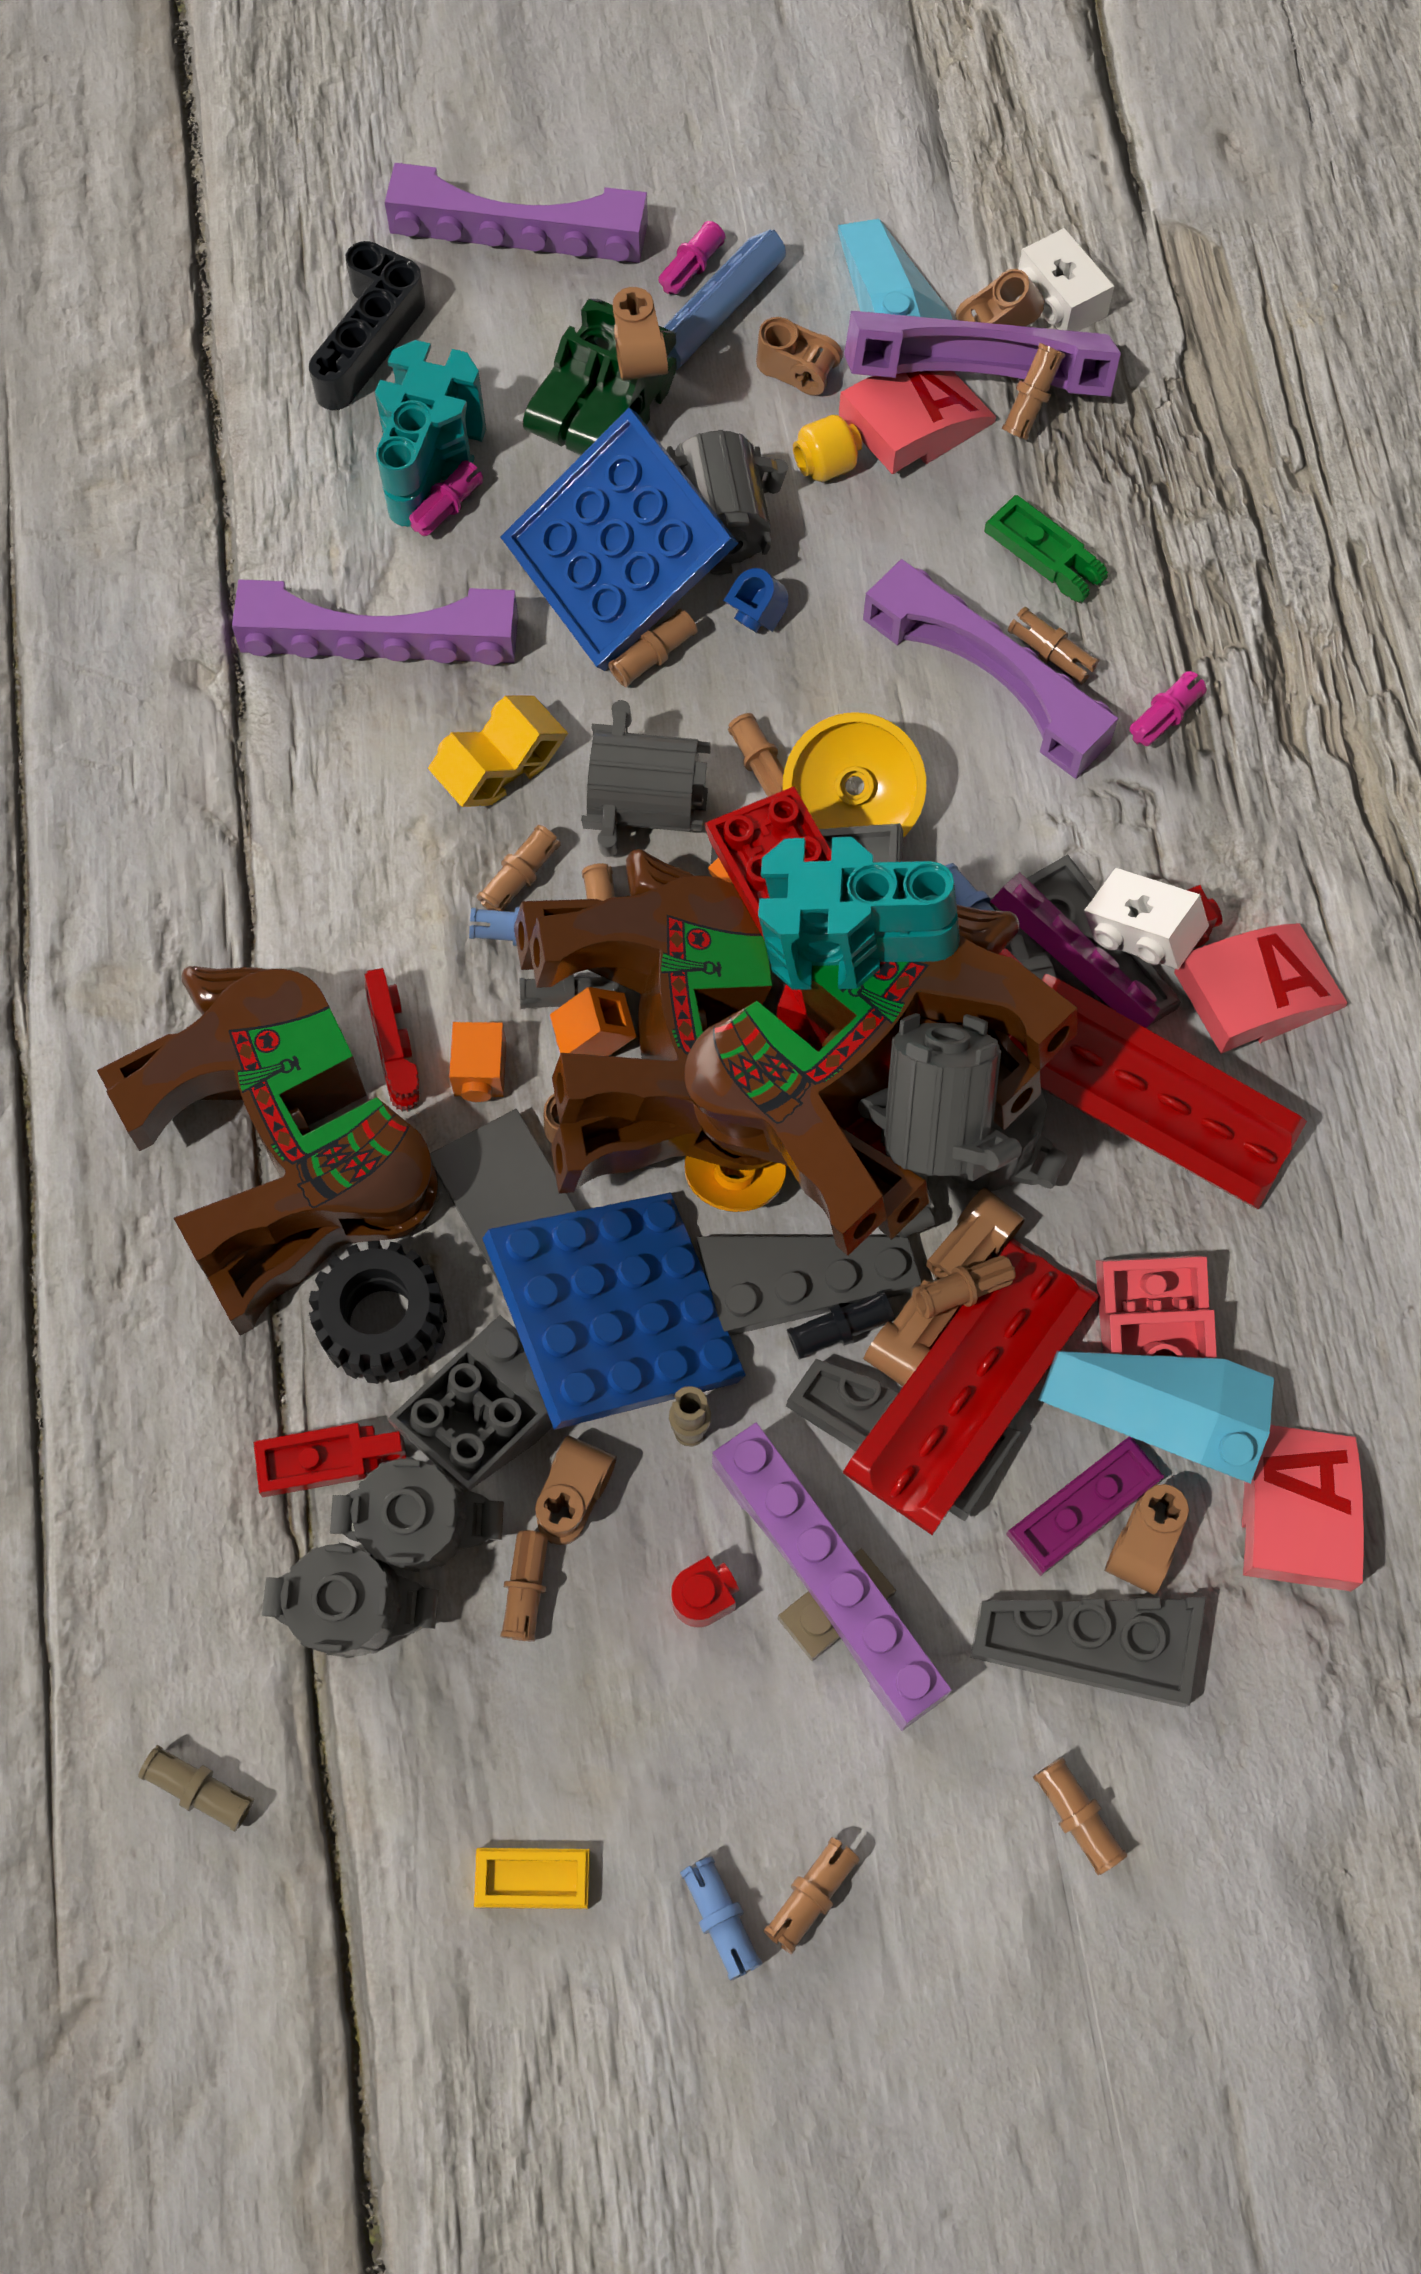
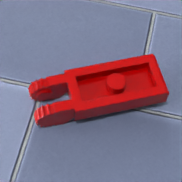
M384 968L368 970L364 973L365 992L390 1102H392V1106L396 1107V1110L400 1109L401 1112L407 1110L408 1112L409 1109L413 1110V1107L417 1106V1101H419V1078L416 1065L405 1059L412 1057L408 1031L406 1028L397 1029L394 1014L402 1013L398 988L396 984L387 985Z

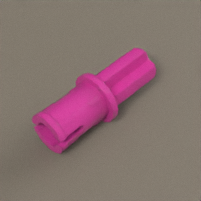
M713 221L704 222L701 229L688 243H682L678 247L677 256L660 274L658 279L665 293L679 294L696 273L701 274L707 267V260L724 244L726 239L724 231L717 223Z
M467 460L462 461L458 468L443 483H435L431 487V495L410 515L411 528L422 536H429L450 514L456 515L461 510V502L476 487L483 483L481 472H478L473 478L470 477L477 467Z
M1186 671L1165 693H1158L1152 698L1151 706L1131 724L1129 729L1133 735L1132 740L1137 745L1141 743L1144 746H1150L1170 726H1176L1183 721L1184 712L1199 698L1203 697L1207 691L1203 679L1191 689H1188L1189 684L1198 674Z

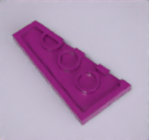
M1021 872L1007 882L990 901L1000 911L1014 913L1019 920V927L1116 1012L1145 1028L1155 1020L1160 1008L1155 1004L1157 998L1152 991L1137 980L1132 982L1119 969L1118 963L1110 954L1096 947Z

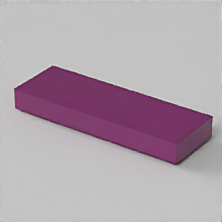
M1129 1436L1009 1529L1006 1535L1041 1577L1141 1498L1148 1489L1160 1483L1164 1476Z

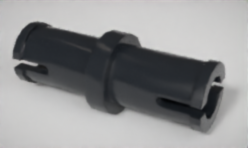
M881 1290L875 1295L842 1308L839 1304L828 1307L829 1313L797 1327H791L787 1329V1334L796 1356L800 1360L806 1355L839 1342L843 1346L853 1343L854 1336L888 1321L892 1322L895 1320V1316L886 1294Z

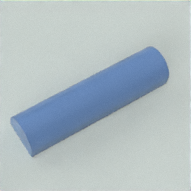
M770 229L749 238L663 327L676 333V345L667 356V358H676V370L695 353L784 260L786 256L785 245L775 229Z

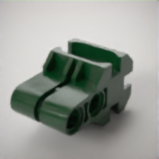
M588 299L582 307V326L577 333L575 327L569 326L562 335L554 359V367L529 401L523 417L524 430L561 447L566 445V449L578 455H582L628 408L636 412L647 425L650 421V404L654 398L659 404L663 402L669 393L677 369L676 358L670 357L667 358L668 374L622 381L614 337L615 319L613 305L600 299ZM659 326L660 332L662 331L666 354L668 356L676 345V333Z

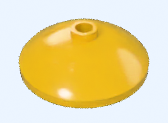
M859 712L843 713L828 717L806 731L788 756L782 784L783 790L793 786L796 788L819 829L901 823L904 831L903 838L912 829L921 814L927 787L925 767L921 755L909 736L898 726L882 717ZM851 777H859L864 782V789L858 795H851L846 790V782Z

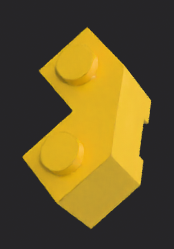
M505 695L492 708L491 718L481 732H451L450 735L445 737L439 744L438 753L428 769L461 807L493 805L506 796V790L503 787L515 778L525 773L530 779L545 769L569 733L534 695Z

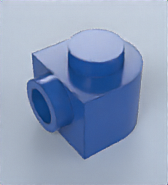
M752 568L738 576L723 601L738 611L734 617L736 621L757 633L761 625L772 632L774 631L787 609L789 597L787 589L781 582L763 569Z

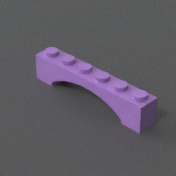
M394 163L385 198V208L391 234L640 263L648 226L647 192L605 187L603 194L577 202L554 205L513 204L483 198L461 190L438 177L436 167Z
M851 311L844 356L851 373L859 375L896 378V374L907 372L962 371L1025 379L1039 348L1038 345L1042 343L1066 354L1052 381V386L1066 389L1068 393L1111 397L1121 352L1109 334Z
M901 559L866 592L863 620L897 646L903 640L939 647L969 660L1001 682L1020 701L1034 720L1043 739L1040 753L1073 778L1077 779L1111 743L1118 718L1112 714L1111 710L1103 702L1093 700L1083 693L1069 677L1056 673L1045 665L1031 649L1021 647L1003 634L997 624L990 620H984L968 608L959 596L949 594L934 583L930 576L922 569L914 568Z
M238 579L232 629L240 653H250L256 656L292 654L303 658H311L318 655L341 656L350 660L369 657L387 658L392 661L421 659L434 660L439 663L473 661L486 665H496L499 663H514L518 610L515 590L469 588L467 597L425 612L395 616L355 615L308 603L289 593L285 581Z
M755 1422L713 1451L712 1468L740 1507L745 1509L763 1530L810 1592L868 1680L870 1688L900 1730H905L944 1701L952 1689L758 1423Z

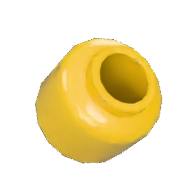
M829 415L804 425L798 432L797 441L793 443V454L799 470L804 476L810 475L819 482H825L853 470L857 464V451L862 449L861 436L854 424L848 425L838 415Z

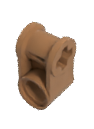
M1009 269L977 294L965 299L957 308L955 317L956 320L1026 327L1041 316L1045 302L1043 295L1024 271ZM972 310H975L977 315L973 316Z
M627 287L620 290L613 299V314L615 319L614 337L622 381L668 374L664 337L662 331L660 332L651 294L639 287Z
M772 317L765 320L759 329L756 364L760 372L792 385L805 394L819 395L823 393L827 385L826 377L832 368L839 366L843 358V351L839 344L826 335L817 334L783 317Z
M567 1435L554 1458L548 1479L537 1498L535 1506L538 1530L547 1535L548 1542L556 1545H565L578 1539L583 1532L596 1501L600 1499L610 1480L617 1456ZM562 1507L569 1508L570 1519L562 1517L558 1524L552 1523L551 1512L559 1513Z
M1162 1484L1155 1485L1145 1492L1134 1505L1125 1528L1122 1529L1106 1563L1105 1572L1153 1595L1157 1593L1172 1562L1173 1550L1188 1517V1502L1181 1491L1174 1486ZM1158 1502L1166 1505L1165 1515L1168 1518L1162 1524L1154 1520L1156 1511L1152 1508Z

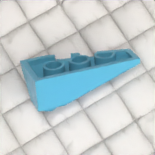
M880 219L838 225L839 238L860 311L953 320L950 310Z
M1057 1351L1038 1400L1251 1484L1270 1434L1274 1378L1224 1358Z

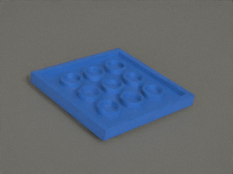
M630 408L500 536L595 666L603 671L609 668V662L626 652L642 634L647 632L738 544L734 536L647 425Z
M671 1192L491 1228L483 1236V1242L554 1430L676 1399L674 1397L676 1392L683 1387L692 1386L705 1392L737 1384L746 1376L728 1331L723 1330L711 1289Z

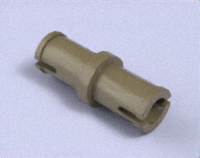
M687 1386L678 1390L674 1395L676 1401L672 1402L669 1411V1422L677 1441L684 1446L693 1447L704 1441V1433L707 1432L711 1424V1411L707 1404L706 1395L702 1390Z
M156 1745L149 1753L138 1774L140 1779L147 1780L180 1799L179 1806L189 1812L196 1808L230 1827V1830L234 1832L240 1828L254 1803V1799L250 1796L247 1797L213 1778V1770L204 1765L197 1769L163 1750V1747Z

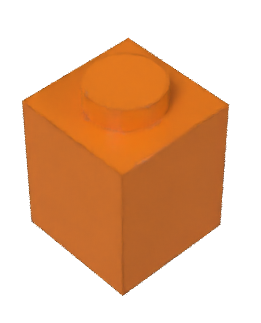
M587 987L550 1014L560 1053L609 1056L636 1038L626 997L621 992Z
M453 1022L449 1078L454 1096H460L471 1102H485L490 1100L491 1097H504L507 1042L503 1023Z

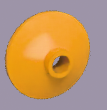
M685 1157L684 1170L690 1188L702 1201L717 1209L730 1212L755 1210L772 1201L784 1184L786 1165L772 1162L764 1167L753 1170H733L693 1157ZM728 1175H737L740 1178L733 1179L728 1177Z

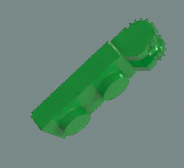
M1014 495L986 521L984 529L986 534L1051 583L1056 582L1060 592L1067 597L1069 596L1075 602H1083L1090 594L1089 585L1086 584L1082 577L1085 580L1087 579L1089 583L1091 582L1097 586L1101 585L1108 577L1107 568L1104 566V563H1101L1093 554L1084 549L1085 545L1018 495ZM1072 565H1074L1078 574L1070 569Z

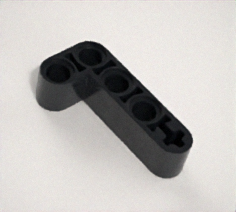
M361 241L348 248L345 254L352 293L358 300L309 361V372L315 398L320 406L328 410L343 409L355 399L425 308L421 271L418 265L412 260L370 241Z

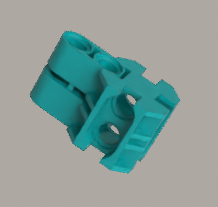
M414 340L392 350L388 359V366L393 368L396 383L379 380L375 390L383 432L377 447L376 457L389 518L395 524L410 527V515L431 495V487L435 483L446 480L462 461L474 462L475 457L470 454L468 438L482 442L487 430L479 370L469 354L452 349L445 366L426 362L431 350V343Z
M832 837L831 861L804 862L805 838H785L762 857L761 877L765 878L769 898H759L758 917L772 971L792 990H811L813 966L839 965L838 989H858L880 970V962H935L947 959L958 949L960 934L954 879L951 871L941 863L932 861L874 862L873 855L853 837Z

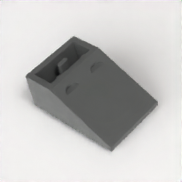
M501 1315L492 1321L388 1418V1422L467 1492L536 1444L553 1427L518 1332Z

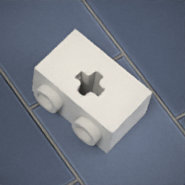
M1065 228L1021 250L1018 269L1028 275L1043 295L1045 303L1042 313L1048 323L1055 325L1058 330L1080 331L1108 316L1114 285Z
M1118 868L1114 869L1084 910L1095 942L1108 950L1118 949L1136 955L1149 964L1156 965L1160 963L1177 970L1209 927L1200 894Z

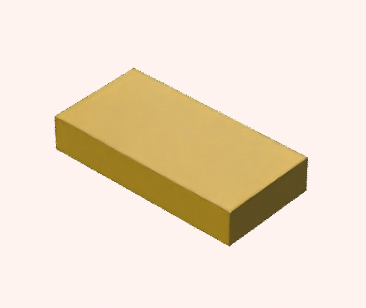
M477 1848L474 1907L588 1909L590 1850Z

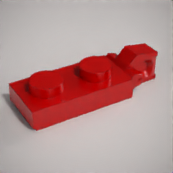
M359 1423L253 1442L258 1489L262 1497L363 1480L370 1472L379 1467V1464L406 1459L407 1457L404 1437L399 1431L375 1435V1427L373 1425L360 1426Z

